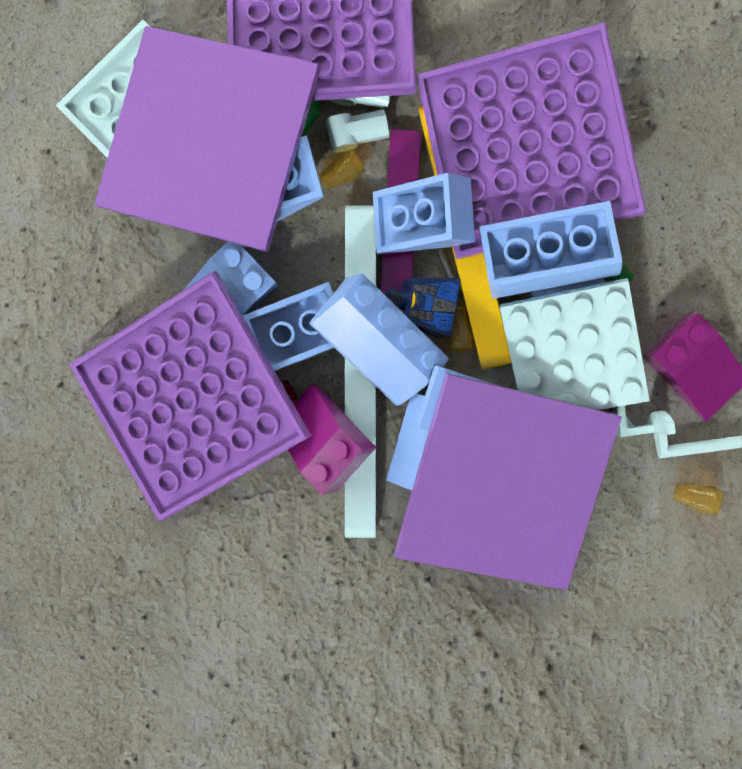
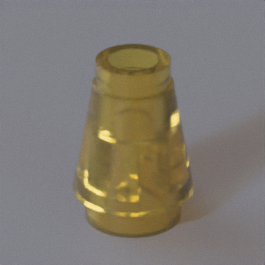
M353 149L348 153L344 151L319 174V177L326 189L329 190L361 178L360 174L365 172L366 169Z
M457 307L453 335L446 338L445 345L448 346L451 353L469 352L473 350V343H475L466 307Z
M677 483L673 500L706 516H709V514L717 515L722 505L723 492L716 490L715 486Z

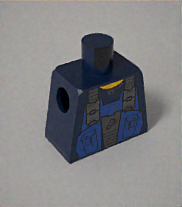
M411 278L403 281L402 290L387 289L385 296L423 333L437 338L452 337L461 279Z

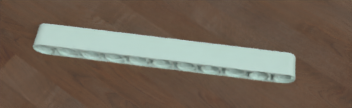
M345 206V279L349 276L363 273L376 286L374 206ZM345 358V415L376 446V386ZM376 449L345 482V538H376Z

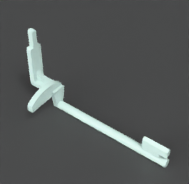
M625 405L612 408L614 414L622 417L616 436L625 437L654 433L659 459L742 448V435L668 445L667 435L676 434L673 419L666 411L652 412L648 417V424L634 426L626 416Z

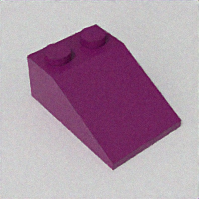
M699 312L685 315L642 356L704 422H707L742 389V367L719 333Z
M312 383L294 404L311 436L289 448L288 451L301 474L321 495L338 491L377 447L315 383Z

